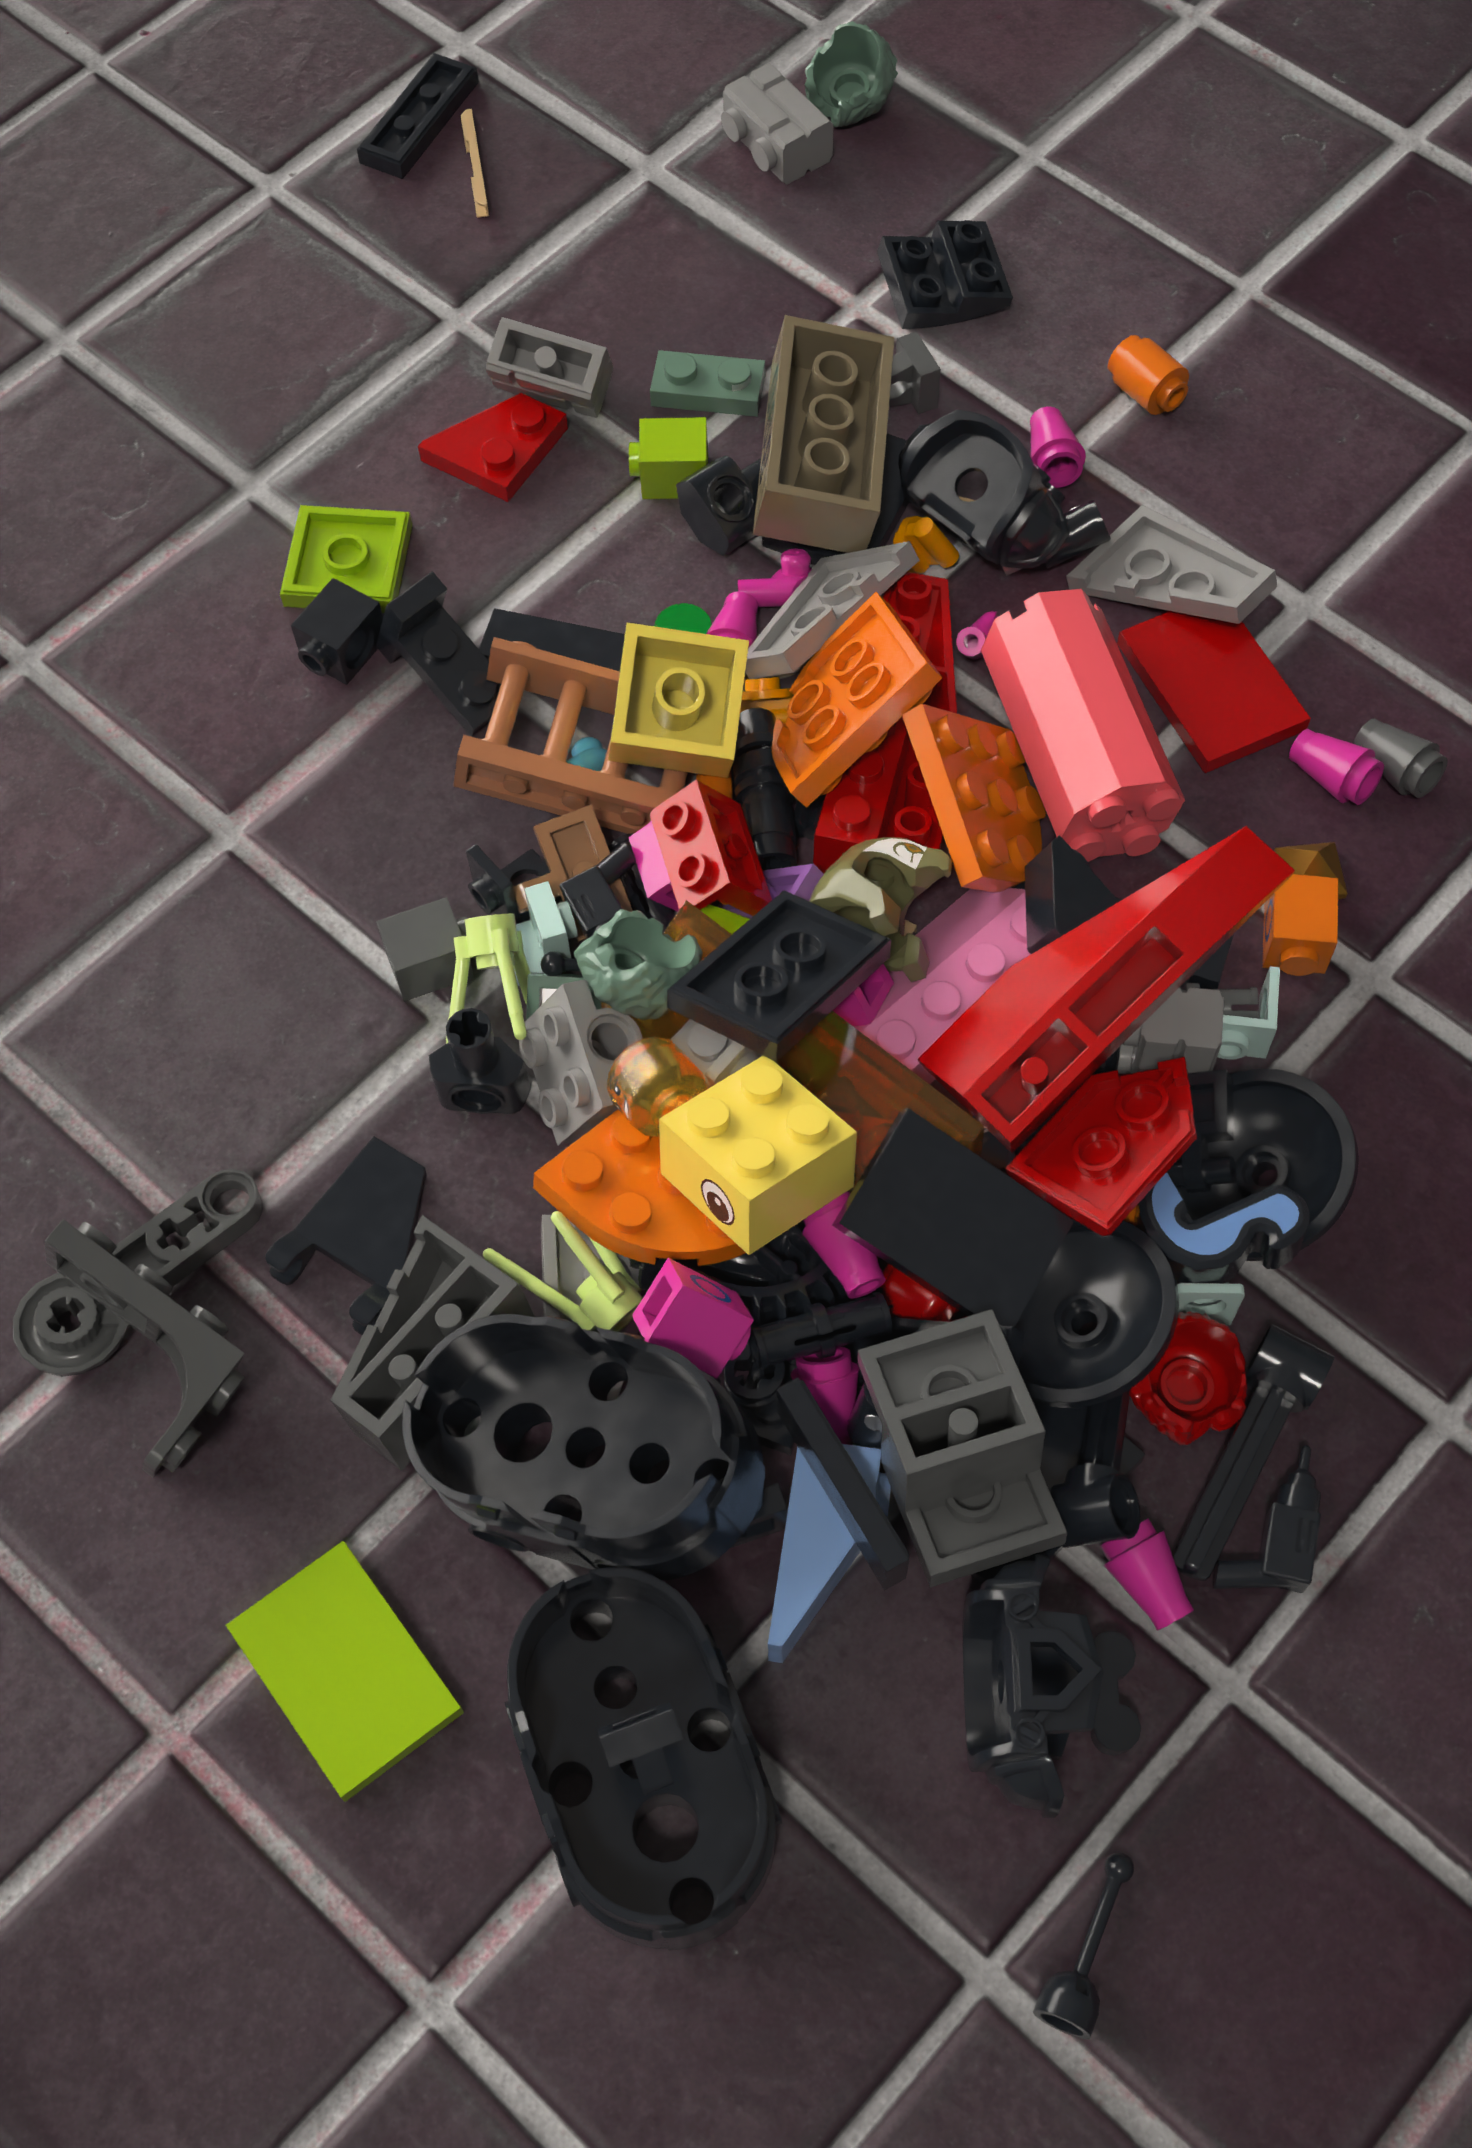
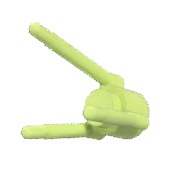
M495 914L465 919L467 936L454 937L456 964L449 1018L454 1013L464 1009L470 958H476L477 970L500 969L513 1033L516 1039L523 1040L526 1038L527 1032L516 976L524 1001L527 1004V980L530 970L523 950L521 931L516 930L515 914Z
M559 1211L552 1213V1223L591 1274L576 1290V1294L583 1300L580 1306L495 1250L487 1248L483 1251V1258L571 1318L573 1322L585 1330L593 1331L597 1327L619 1332L633 1320L632 1315L643 1299L639 1294L642 1289L626 1272L617 1254L590 1238L606 1265L603 1266L577 1230L573 1228L563 1213Z

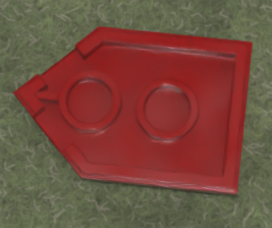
M1185 1057L1158 1062L1157 1069L1122 1076L1119 1075L1118 1070L1091 1075L1005 1168L1007 1174L1057 1210L1101 1236L1111 1235L1197 1139Z

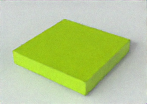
M300 505L280 591L283 606L306 608L330 580L335 578L378 601L382 613H385L387 604L399 595L413 525L410 512Z

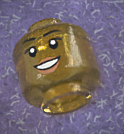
M655 1036L636 1041L617 1056L609 1070L606 1088L612 1103L635 1129L645 1136L659 1138V1118L707 1090V1084L703 1072L679 1046L670 1039Z

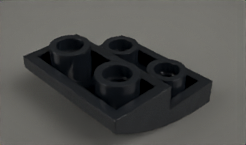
M937 220L931 237L882 236L877 254L902 329L929 328L960 323L1010 306L1013 296L986 221Z

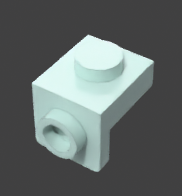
M549 881L524 888L530 920L516 924V930L521 931L523 950L530 973H544L540 963L542 957L548 952H558L564 958H571L568 939L578 937L577 928L568 902L564 901L556 904Z

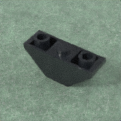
M1060 835L1024 867L1027 951L1033 954L1121 901L1093 873L1087 860L1078 851L1072 849ZM1188 978V979L1180 986V988H1182L1190 979Z

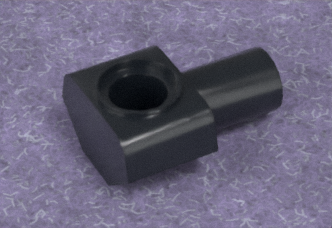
M723 456L715 459L676 484L682 516L700 543L723 556L755 536L753 535L761 458L740 470L732 458ZM715 501L723 507L725 513L717 507Z
M467 1008L454 1013L446 1025L448 1043L429 1055L430 1073L441 1105L449 1110L478 1114H513L520 1111L524 1107L531 1090L525 1062L500 1037L494 1036L491 1021L481 1010Z

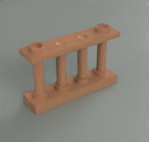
M496 637L493 638L486 680L500 683L501 686L485 738L478 739L463 735L457 754L454 787L561 816L592 804L601 827L628 834L636 833L650 823L651 811L684 788L688 772L664 769L659 787L628 780L625 778L628 763L608 761L610 741L601 771L567 763L566 760L582 706L614 715L620 672L543 651L526 642H511ZM524 690L559 700L543 755L529 753L508 746Z

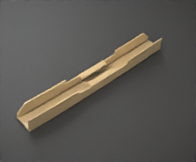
M466 109L461 114L466 153H470L474 176L471 177L476 214L477 218L489 216L473 114L472 109Z

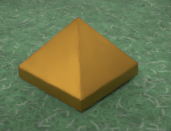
M1335 842L1276 847L1274 849L1295 870L1294 874L1338 878V899H1345L1348 893Z

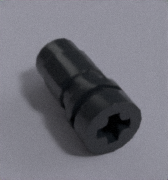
M754 749L743 753L732 765L736 802L741 805L762 871L797 866L795 850L797 839L793 808L790 806L795 797L789 792L774 763L772 749Z

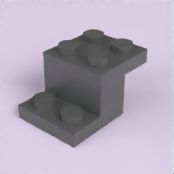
M992 1309L858 1350V1365L882 1424L881 1463L930 1587L1065 1544L1066 1528L1040 1470L1045 1429Z

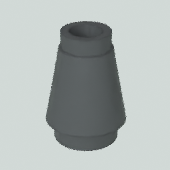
M1376 718L1369 720L1360 729L1354 741L1356 745L1374 750L1375 758L1384 763L1382 775L1401 795L1411 793L1417 798L1427 795L1438 784L1447 767L1448 760L1440 753V747L1437 743L1387 723H1382Z

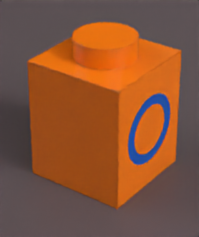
M1293 874L1265 902L1262 968L1269 969L1270 966L1280 967V970L1295 976H1304L1312 973L1325 974L1337 945L1338 878Z

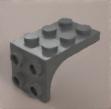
M62 1219L44 1241L47 1264L160 1347L170 1358L177 1371L182 1395L180 1411L167 1431L146 1456L142 1466V1470L152 1478L162 1466L174 1473L199 1440L201 1432L193 1427L205 1410L216 1418L241 1386L240 1383L245 1376L239 1373L237 1368L245 1353L224 1338L225 1334L229 1331L228 1327L209 1311L195 1305L188 1312L173 1301L168 1295L173 1287L155 1271L143 1264H139L133 1271L112 1254L117 1246L101 1231L86 1222H83L76 1229Z

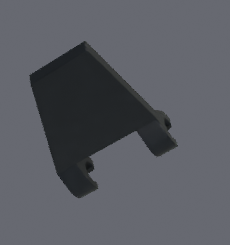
M373 1136L294 1230L281 1237L269 1248L265 1259L267 1264L271 1266L270 1275L282 1284H293L302 1274L316 1249L373 1286L360 1294L349 1310V1315L354 1320L352 1324L353 1329L363 1335L368 1324L375 1325L388 1299L390 1292L387 1289V1285L395 1269L402 1270L409 1256L426 1176L425 1167Z

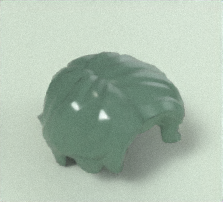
M854 21L836 26L831 40H828L824 43L823 47H819L816 50L811 63L805 69L807 77L804 84L806 98L826 117H831L834 127L856 124L864 118L875 115L886 103L894 80L898 75L896 71L897 58L892 53L889 43L867 25L856 24Z
M620 909L609 922L600 926L592 937L583 941L574 951V955L583 978L593 989L594 995L598 1000L609 1004L613 1010L623 1015H630L640 1020L658 1019L673 1011L667 1008V990L701 961L703 951L695 936L687 934L683 939L677 942L673 941L668 934H664V924L654 918L648 919L638 910L629 912Z

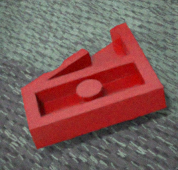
M519 393L423 440L418 445L420 459L432 467L509 502L567 431V415L558 409L523 393Z

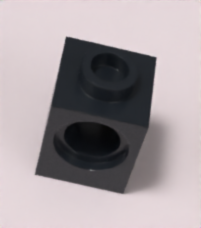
M332 578L291 624L299 651L298 657L301 662L316 675L325 676L327 674L347 685L378 650L376 644L383 621L380 603Z

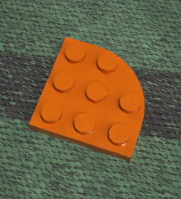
M875 592L824 642L820 650L810 658L789 690L794 696L787 707L788 717L785 724L780 719L775 722L772 742L774 763L789 792L806 808L820 795H825L833 790L840 782L843 773L864 753L877 748L885 739L888 730L902 717V714L923 704L930 696L933 687L942 679L940 673L892 606L878 592Z
M920 704L902 714L961 887L999 893L1024 882V867L1042 850L1040 819L1045 817L1046 810L1039 793L1029 783L1023 766L1026 761L1014 732L1008 728L926 704Z
M678 1064L628 1101L631 1109V1121L627 1120L621 1106L622 1113L617 1109L534 1172L533 1189L592 1240L624 1257L654 1265L656 1257L675 1260L697 1259L698 1266L727 1261L746 1253L661 1174L659 1118L707 1090L704 1085Z

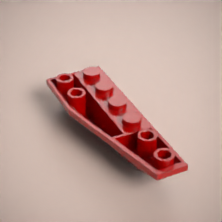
M906 572L884 592L883 598L892 606L942 676V679L933 687L930 696L923 704L957 714L948 579ZM903 717L888 730L882 743L874 750L860 756L843 773L837 786L826 794L814 835L813 863L823 874L850 847L866 840L901 837L925 847L940 850L943 833Z
M1247 826L1243 827L1011 966L917 1061L999 1142L1013 1153L1294 874L1295 870Z

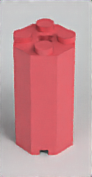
M1082 589L1038 592L1023 601L1027 609L1025 613L1012 619L1010 612L1007 611L994 619L981 652L1056 837L1060 835L1087 862L1103 856L1124 853L1129 856H1140L1149 853L1159 845L1161 841L1159 834L1169 828L1185 802L1183 793L1102 609L1096 603L1093 606L1089 596Z

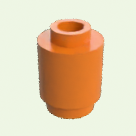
M1131 335L1124 339L1110 356L1108 370L1113 374L1114 383L1150 414L1158 415L1165 411L1170 412L1176 409L1185 399L1188 393L1189 371L1152 339H1142L1138 335Z

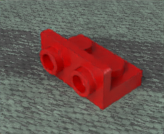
M695 780L651 811L650 818L680 912L692 916L715 900H718L724 905L729 904L754 916L772 901L740 803Z

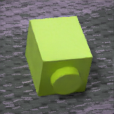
M706 417L639 419V442H629L630 477L640 476L642 499H678L676 484L708 464Z

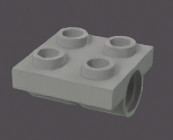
M586 980L562 984L525 1021L527 1035L525 1039L519 1040L522 1058L525 1064L533 1069L540 1090L538 1103L542 1120L547 1127L552 1128L557 1146L575 1142L617 1110L616 1104L619 1107L623 1105L625 1095L619 1076L636 1063L643 1049L642 1034L636 1022L629 1015H623L612 1008L596 1010ZM616 1079H618L616 1086H618L620 1089L619 1096L614 1091Z

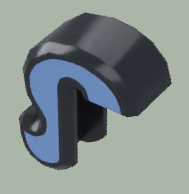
M1166 1172L1138 1203L1135 1226L1144 1231L1160 1247L1173 1270L1177 1284H1224L1236 1277L1251 1252H1258L1263 1256V1266L1266 1269H1277L1292 1261L1299 1253L1309 1226V1208L1306 1201L1297 1192L1275 1184L1193 1221L1188 1213L1186 1204Z

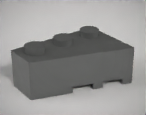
M423 1215L413 1232L417 1240L402 1270L395 1269L387 1285L390 1294L375 1325H367L331 1398V1402L352 1432L401 1471L410 1462L403 1438L402 1419L404 1403L406 1399L413 1406L415 1405L423 1382L414 1375L431 1350L456 1329L480 1318L500 1314H518L535 1317L519 1283Z

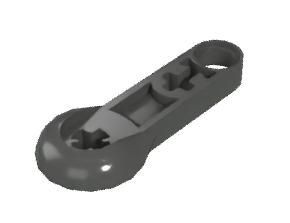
M236 1169L220 1170L210 1175L116 1244L117 1248L112 1254L133 1271L139 1264L149 1267L173 1287L250 1230L259 1221L262 1213V1199L253 1178L244 1171ZM239 1189L249 1195L247 1205L236 1214L223 1215L213 1209L216 1198L226 1190ZM199 1211H203L207 1222L213 1228L210 1232L206 1231L202 1222L198 1223L195 1214ZM176 1232L181 1237L187 1236L190 1245L180 1251L175 1245L169 1246L166 1238ZM58 1272L36 1283L21 1299L13 1317V1340L21 1357L41 1372L60 1377L80 1375L104 1364L118 1349L129 1324ZM67 1311H71L72 1315L78 1317L81 1323L76 1330L70 1333L67 1332L64 1326L61 1327L58 1321V1317Z

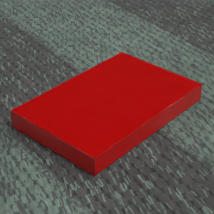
M1169 611L1119 632L1117 645L1204 773L1215 770L1308 729L1311 720L1310 716L1243 622L1237 624Z

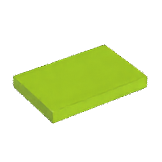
M344 1541L337 1544L225 1625L344 1802L348 1801L464 1713Z

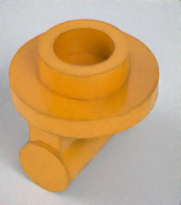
M910 516L904 518L893 538V544L910 541L920 560L907 572L924 573L930 565L937 564L943 568L953 566L959 558L958 550L929 517Z
M780 677L744 680L745 692L742 693L740 713L750 708H763L772 712L776 720L780 719L785 724L788 717L787 707L793 695L789 692L790 688L780 689Z

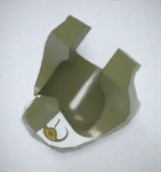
M884 837L866 840L850 847L826 870L813 889L809 902L891 939L890 958L884 962L885 967L888 971H903L911 982L926 978L930 962L921 938L910 933L904 936L905 915L909 905L917 896L938 879L944 876L948 878L951 875L952 860L942 850L925 847L907 838Z

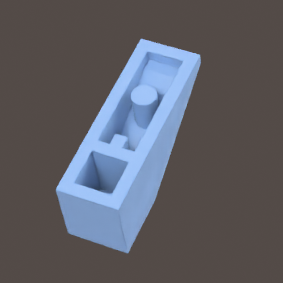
M842 1444L884 1514L888 1516L891 1486L886 1473L880 1472L881 1449ZM798 1446L768 1639V1661L778 1663L784 1662L860 1553V1549Z

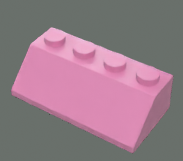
M1008 888L999 893L969 889L915 935L921 938L930 962L926 978L911 982L903 971H888L894 984L871 1024L823 1030L849 1053V1064L839 1073L842 1075L849 1074L858 1084V1090L890 1119L897 1108L905 1107L935 1080L917 1059L1011 966L1031 955L1027 951L1025 889Z

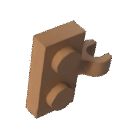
M592 804L534 826L533 830L550 873L513 886L519 914L529 911L524 888L549 881L554 898H560L561 902H564L565 900L559 887L560 883L596 866L610 854ZM619 878L610 888L623 910L632 912V907ZM574 918L578 937L575 938L577 943L585 941L586 937Z

